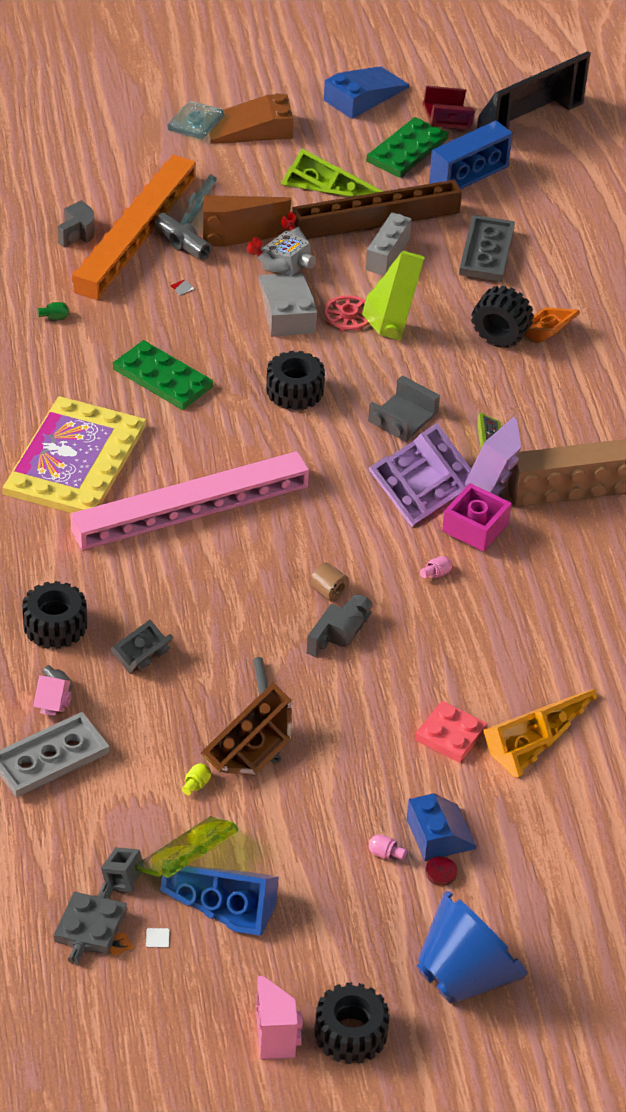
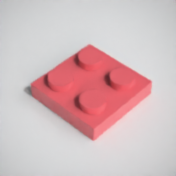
M441 701L415 733V741L461 763L483 735V730L487 728V723Z

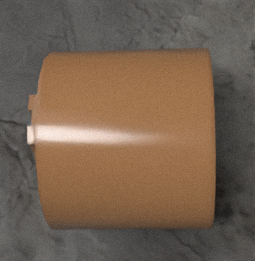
M327 562L318 566L310 579V586L332 602L338 600L345 593L349 585L348 576Z

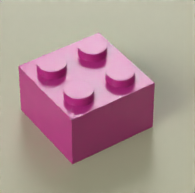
M469 483L444 510L442 532L484 552L509 524L512 503Z

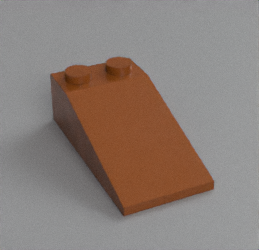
M276 93L274 95H265L205 115L211 144L293 139L294 117L288 94Z
M204 195L203 239L212 246L225 247L251 242L254 237L263 240L278 237L285 231L290 232V229L282 227L281 220L283 215L288 220L287 216L291 212V197Z

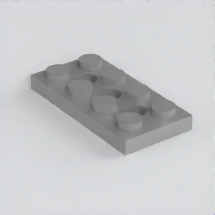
M80 712L1 749L0 777L17 798L109 754L110 746L84 713ZM69 741L79 742L75 746H70L66 743ZM48 751L56 753L52 757H46L43 754ZM25 762L28 764H33L29 768L20 767V765Z

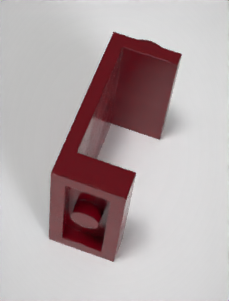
M426 86L423 107L431 127L471 130L475 110L473 107H464L466 89Z

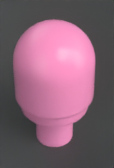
M445 556L434 558L427 563L425 568L420 570V575L422 578L443 577L450 573L452 562Z
M375 835L369 841V850L377 857L385 860H391L393 857L404 860L407 850L398 847L397 842L390 837Z

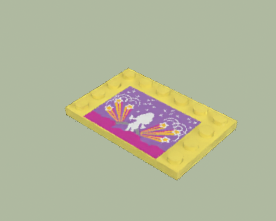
M58 396L4 484L3 495L69 513L100 506L145 429L146 419Z

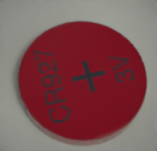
M434 857L426 864L425 874L428 880L436 885H448L456 879L457 866L447 857Z

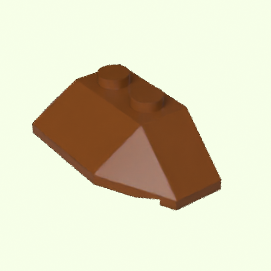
M273 682L202 750L201 754L219 772L248 776L257 775L291 741L292 700Z

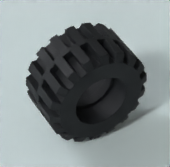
M494 286L484 293L474 307L471 321L475 325L473 327L475 331L479 332V336L485 338L487 343H493L497 347L502 345L503 348H508L509 345L513 347L521 341L533 323L534 314L532 313V306L529 305V300L524 298L521 292L517 293L511 287L507 289L506 286H501L500 288Z
M304 351L282 352L280 356H274L272 361H269L267 367L266 393L269 395V399L274 401V404L277 406L281 405L285 409L292 408V410H297L301 408L303 410L307 409L308 406H315V403H319L324 394L325 369L323 363L320 362L319 358L313 357V354H306Z
M55 581V583L44 582V585H37L34 587V590H29L27 597L23 599L24 632L30 641L34 640V644L38 646L44 645V648L49 649L50 647L60 649L64 645L65 647L71 646V642L77 643L80 640V636H84L85 629H87V602L83 592H79V588L76 586L71 587V584L66 582L61 584L60 581Z
M348 982L344 987L340 984L335 985L334 991L328 989L324 993V997L319 999L318 1007H316L315 1038H317L319 1048L324 1047L323 1053L327 1056L332 1054L333 1060L339 1062L340 1059H343L345 1064H352V1061H357L360 1064L364 1063L365 1058L369 1060L375 1058V1053H380L383 1050V1044H386L388 1035L389 1007L387 1003H384V997L381 994L375 995L376 990L374 988L366 989L364 988L365 984L358 983V986H353L352 982ZM356 1019L365 1025L351 1028L342 1025L339 1021Z

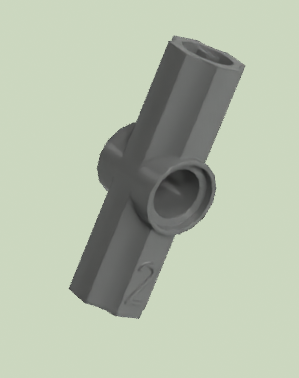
M165 213L158 215L154 222V228L169 238V242L174 249L180 250L183 248L202 261L208 258L212 251V245L198 236L196 229L191 224L186 223L182 225Z

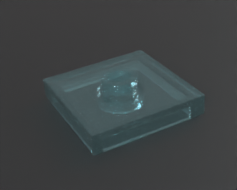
M188 101L167 124L169 131L203 140L225 116L224 110Z
M212 174L208 176L198 192H194L188 201L189 207L180 222L182 225L186 223L191 224L203 207L204 195L210 194L217 181V178Z

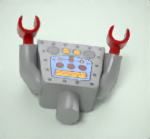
M289 212L288 220L283 215L281 225L285 229H290V232L285 231L262 249H260L262 241L254 237L247 245V252L251 255H258L257 259L262 263L264 270L295 275L304 267L312 269L315 266L316 258L311 254L312 247L300 228L294 225L296 220L295 214Z

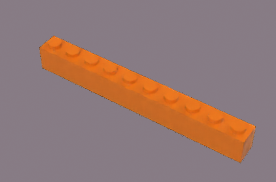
M173 154L168 161L163 163L159 172L155 173L150 183L144 186L143 191L139 196L135 197L131 206L125 209L121 218L115 221L112 229L105 233L102 241L84 259L79 269L73 272L71 281L74 293L95 300L100 298L154 231V222L158 215L161 213L167 214L196 179V161Z

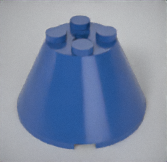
M447 890L441 897L417 959L419 964L416 967L419 969V973L430 984L435 981L438 984L436 987L439 993L450 1004L454 1000L460 1002L524 979L528 972L517 958L514 959L507 952L508 947L463 901L459 899L455 903L451 899L453 894Z

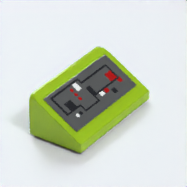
M478 413L477 421L480 451L484 442L501 428L500 421L483 413Z

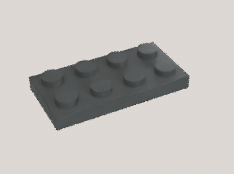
M472 215L459 275L502 282L515 221Z

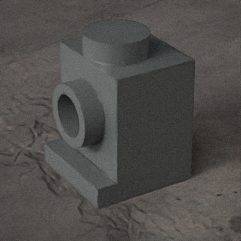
M115 847L101 867L105 883L107 885L108 883L111 884L114 888L113 891L133 892V884L145 868L140 850Z

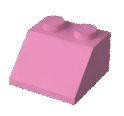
M258 976L256 1015L260 1059L294 1058L296 1046L301 1045L302 1011H296L295 999L266 977Z

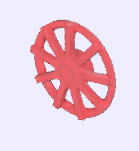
M351 295L333 298L324 308V316L327 323L340 328V331H344V329L361 331V328L370 324L365 317L359 316L362 315L363 310L358 311L365 304L366 300ZM345 299L346 303L341 306L336 302ZM349 299L358 300L359 303L355 305L350 303ZM332 305L339 311L329 310L328 308ZM329 315H339V316H337V317H335V318H331ZM342 319L344 320L342 324L337 322ZM355 319L362 321L363 323L358 324ZM348 321H351L353 325H347Z

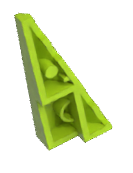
M301 148L293 165L289 167L281 182L284 186L349 197L383 192Z

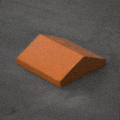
M544 307L534 315L533 323L525 333V336L540 343L576 318L580 311Z

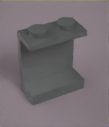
M402 375L397 379L396 394L382 406L374 402L369 404L368 421L406 442L439 412L440 395Z

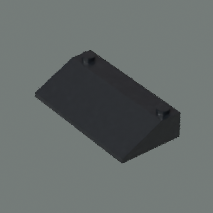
M589 51L584 52L495 92L478 116L477 129L497 121L509 130L510 121L553 101H556L568 111L584 104L591 53Z

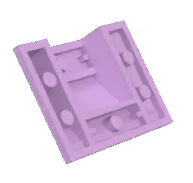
M438 423L422 432L413 442L390 457L386 456L368 468L411 527L458 496L467 487L465 482L471 471L468 463Z

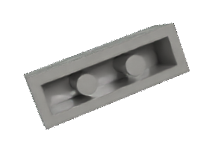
M395 213L390 214L367 249V271L383 276L386 274L389 267L410 240L412 218Z

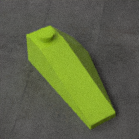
M402 251L389 267L386 274L377 282L375 288L368 293L362 315L379 335L401 341L424 262V256Z

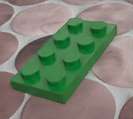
M414 117L368 153L366 162L401 178L432 153L433 149L448 140V132L439 127H431L429 123Z
M142 340L113 362V370L181 410H184L213 387L212 379L145 340Z

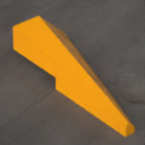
M591 689L484 729L491 756L512 776H522L524 774L523 770L529 764L534 763L538 759L537 756L559 738L571 725L570 722L577 715H581L585 711L584 708L590 701L597 698L596 690Z

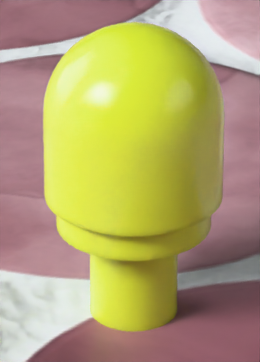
M198 763L186 774V784L182 787L184 794L191 795L194 790L199 791L208 783L211 778V770L206 764Z

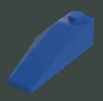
M163 863L160 891L187 906L198 909L205 916L218 920L233 931L262 935L276 905L279 877L252 872Z

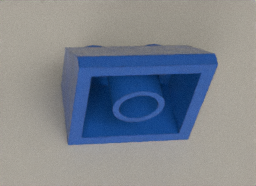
M435 793L408 800L406 820L424 861L431 860L434 857H444L476 849V843L458 804Z

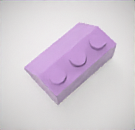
M512 417L484 442L465 482L466 486L471 483L496 496L502 493L505 488L503 484L512 474L510 470L519 461L517 455L521 449V442L516 418Z

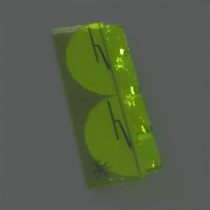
M210 816L134 865L135 870L158 877L163 874V877L170 878L182 870L184 866H188L203 856V854L221 844L222 841H226L238 833V826L234 822Z

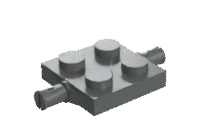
M107 883L102 884L97 896L74 892L53 935L54 941L73 948L68 957V961L71 964L75 962V965H78L84 952L96 951L108 954L128 908L127 903L109 899L114 889L109 883L108 885Z

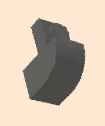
M82 200L64 208L65 222L58 225V243L65 247L79 239L86 243L89 242L95 234L94 211Z

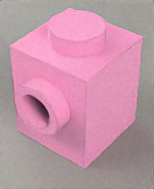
M39 675L33 707L41 708L40 713L53 716H56V711L64 712L65 707L68 708L71 701V692H68L70 681Z

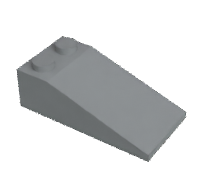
M299 272L295 275H259L258 279L271 336L316 333L317 311L303 273Z

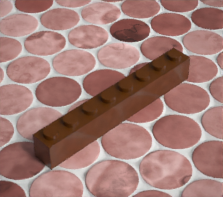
M454 179L292 207L291 212L296 216L294 225L300 228L306 239L380 227L384 225L391 213L412 218V221L460 213L462 191Z

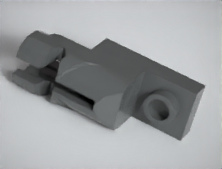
M354 595L342 607L330 604L307 637V654L316 657L321 649L327 647L329 642L344 647L348 645L371 615L372 601L365 596Z

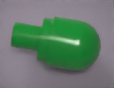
M51 302L45 308H37L38 317L47 316L52 321L63 320L69 315V307L64 302Z

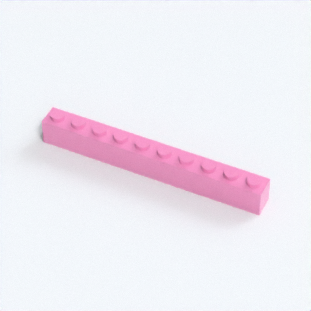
M297 451L71 513V531L81 550L89 549L308 487L309 469Z

